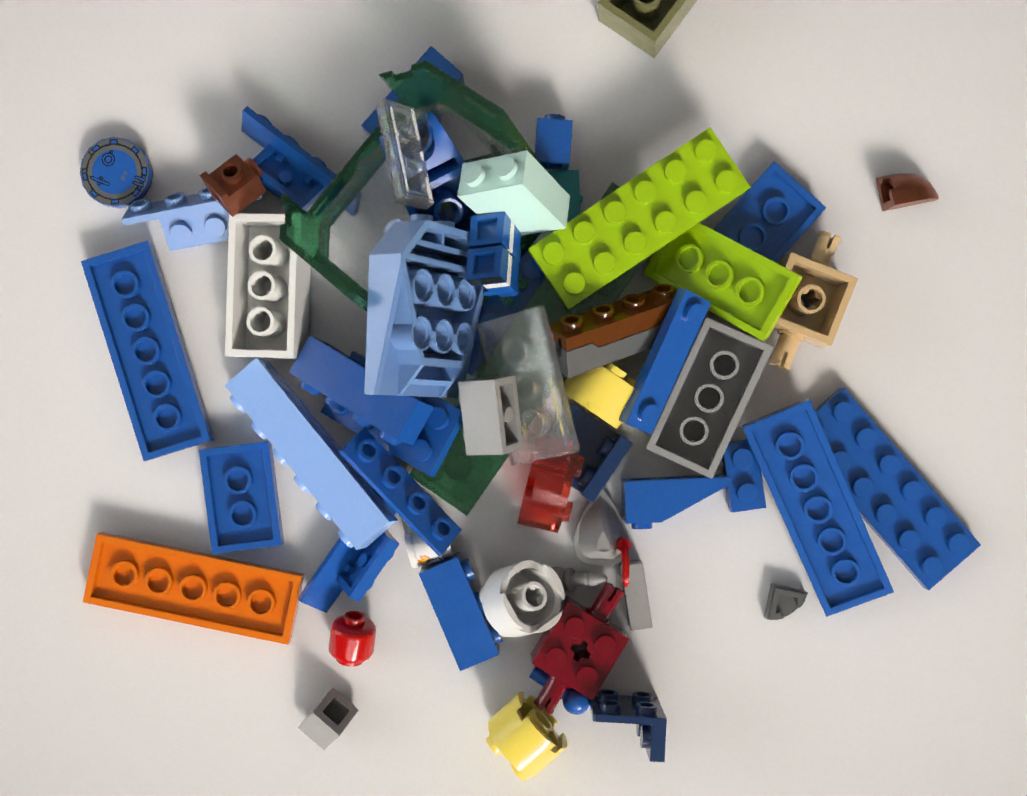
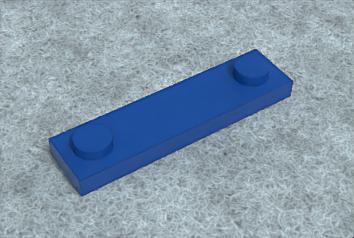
M678 288L634 385L635 389L619 421L652 435L711 302L686 289Z

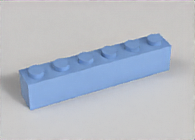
M255 358L225 385L232 394L229 398L233 405L241 412H246L253 420L251 423L253 430L261 438H267L274 446L272 450L274 456L283 465L290 466L296 474L294 480L304 492H310L318 501L316 508L327 520L332 519L340 529L338 531L339 537L348 547L352 548L354 546L356 550L367 548L398 521L368 482L339 453L341 449L269 361Z

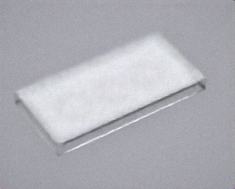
M545 306L534 307L477 324L489 377L516 376L524 448L508 453L511 466L580 451Z

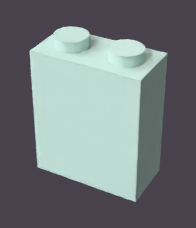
M528 150L462 164L457 197L477 215L506 212L520 231L521 236L566 228L570 195Z

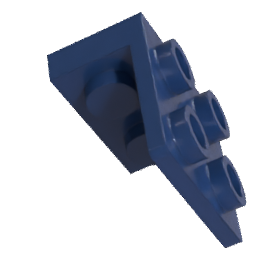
M571 404L535 456L534 461L579 491L582 496L593 503L633 443L576 405Z
M604 689L599 690L593 700L590 699V710L594 722L636 724V733L640 737V746L646 749L649 761L665 762L667 718L658 697H653V694L643 691L633 692L632 696L618 695V692L614 690Z

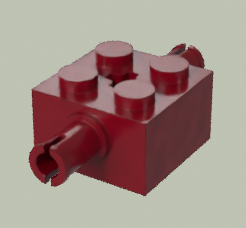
M606 581L592 607H585L567 595L564 597L560 607V611H563L561 618L555 626L543 632L530 654L531 663L550 676L538 697L533 701L539 709L542 710L545 707V712L552 715L567 688H573L591 700L595 698L629 641L625 630L609 620L620 599L625 594L620 588L614 587L613 584ZM584 641L586 649L574 652L573 643L580 645Z

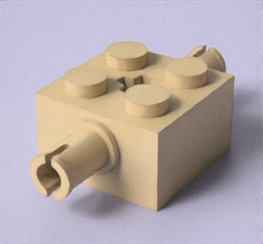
M820 231L810 259L790 252L779 260L778 264L803 276L774 327V330L780 336L771 359L768 361L769 364L773 366L778 365V368L790 371L791 363L800 342H807L817 347L831 346L833 344L858 280L856 277L830 267L837 246L841 241V238L837 235L831 238L832 233ZM806 294L805 300L810 303L808 307H804V302L801 300V296Z

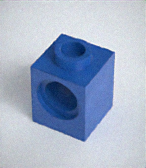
M546 114L544 118H537L534 158L544 169L568 170L573 120H565V116L560 114Z

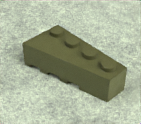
M600 0L597 2L598 20L655 58L697 0Z

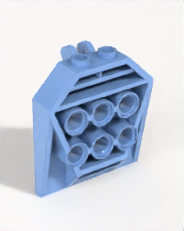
M426 214L410 215V221L393 219L386 225L383 238L369 254L364 394L458 398V382L466 380L484 298L483 285L471 286L465 280L468 249H471L468 246L469 232L455 228V223L451 221H433V216Z

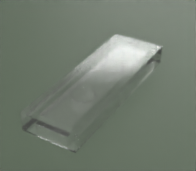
M383 98L376 105L395 203L427 210L434 204L414 108Z

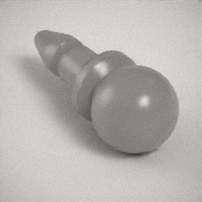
M551 567L559 576L564 592L566 590L574 592L576 587L596 586L608 580L606 575L597 572L575 573L573 568L564 570L561 567Z

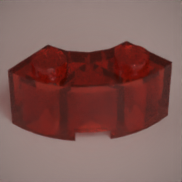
M543 433L538 434L517 524L558 533L561 522H569L573 502L568 501L573 477L581 476L584 464V456L578 455L581 442Z

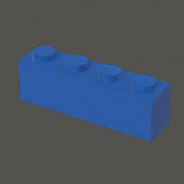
M311 335L289 372L301 380L299 383L301 388L314 395H318L319 392L326 395L327 397L324 401L326 404L342 412L345 408L353 412L351 416L353 421L369 429L372 425L380 429L378 436L395 446L398 445L399 441L414 445L434 409L432 405L417 396L364 394L365 365L329 343Z

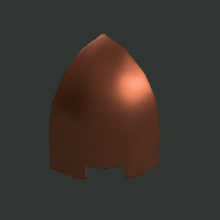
M892 174L876 178L882 212L939 199L938 193L932 184L917 174Z

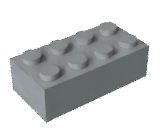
M706 317L646 449L712 479L774 346Z

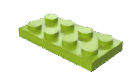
M698 223L656 251L643 273L660 284L672 285L677 290L680 287L711 302L708 311L762 341H767L803 276L702 223Z

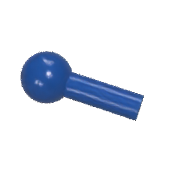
M535 666L529 678L543 687L550 677L537 666ZM567 688L561 698L566 711L573 715L583 714L590 705V699L573 688Z

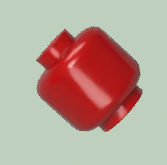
M348 611L345 615L337 617L331 624L329 653L341 665L348 667L361 665L374 652L376 625L360 611Z

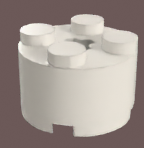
M525 560L493 572L485 585L480 589L479 599L488 622L499 635L503 637H520L545 632L556 625L563 612L560 611L561 600H564V588L559 576L551 567L546 564L541 565L534 562V560Z

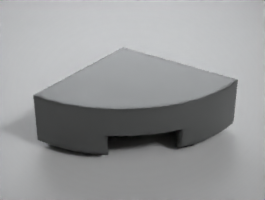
M771 583L764 617L767 620L783 619L803 605L808 592Z

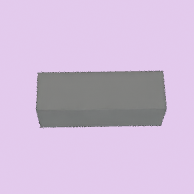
M641 560L629 561V584L627 588L623 587L629 628L631 631L653 628L643 562ZM620 562L619 566L622 579V562Z

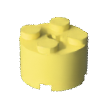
M609 363L604 367L601 366L571 378L567 377L560 391L618 429L620 424L623 423L619 421V418L635 389L636 381L630 377L624 381L623 379L627 374L612 363Z
M520 691L488 721L490 735L486 738V742L495 754L504 755L511 763V768L519 779L526 781L529 777H535L567 748L568 743L564 732L558 736L553 728L558 723L554 716L546 713L545 707L542 710L533 703L535 697L530 695L525 699L523 698L524 692Z

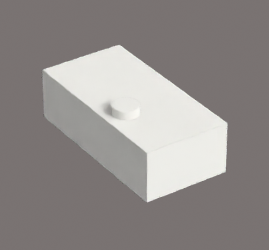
M238 213L234 217L229 214L225 356L264 359L298 358L309 336L311 220L299 214Z

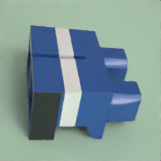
M506 212L471 216L468 243L471 249H468L465 280L471 286L483 285V296L498 295L499 297H509L518 294L521 233Z

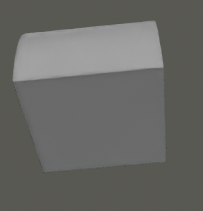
M332 688L298 728L320 748L325 750L341 735L359 710L337 690Z

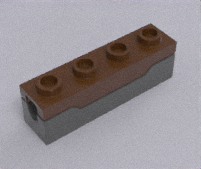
M659 284L654 286L652 290L640 294H629L624 296L622 300L610 304L596 305L590 311L578 315H567L562 317L560 321L548 324L547 336L549 337L550 364L566 377L571 378L651 349L677 289L669 284Z

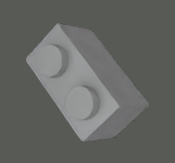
M516 376L479 377L458 382V400L461 406L466 455H504L524 448Z

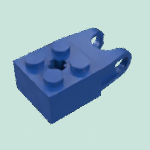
M433 111L424 114L427 120L429 138L426 146L417 153H404L389 140L387 134L380 136L379 141L394 185L409 215L433 216V221H451L455 223V228L470 232L471 216L477 214L457 197L462 164L466 162ZM446 202L449 203V205L445 208L441 207L442 204Z

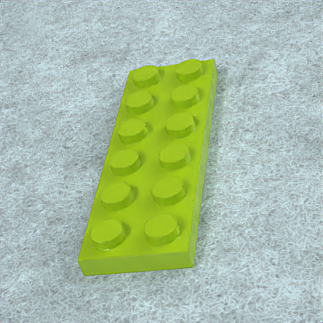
M709 127L567 222L565 229L555 230L528 248V251L567 310H570L751 187L712 128Z

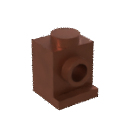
M235 154L210 174L205 171L199 175L212 197L232 217L266 192L260 180L263 173L250 157L243 161Z

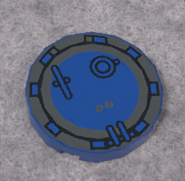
M111 137L98 141L88 149L82 158L80 176L82 185L91 198L107 207L121 209L146 196L152 184V165L149 163L148 156L143 149L127 139Z

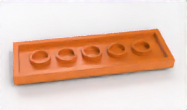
M101 532L96 534L83 603L288 645L293 634L299 604L298 597L301 594L305 574Z

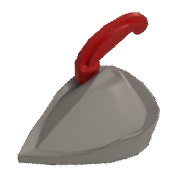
M602 489L593 503L588 501L576 524L573 537L575 554L581 562L594 566H608L622 562V584L624 588H627L629 584V549L631 544L626 526L610 497Z

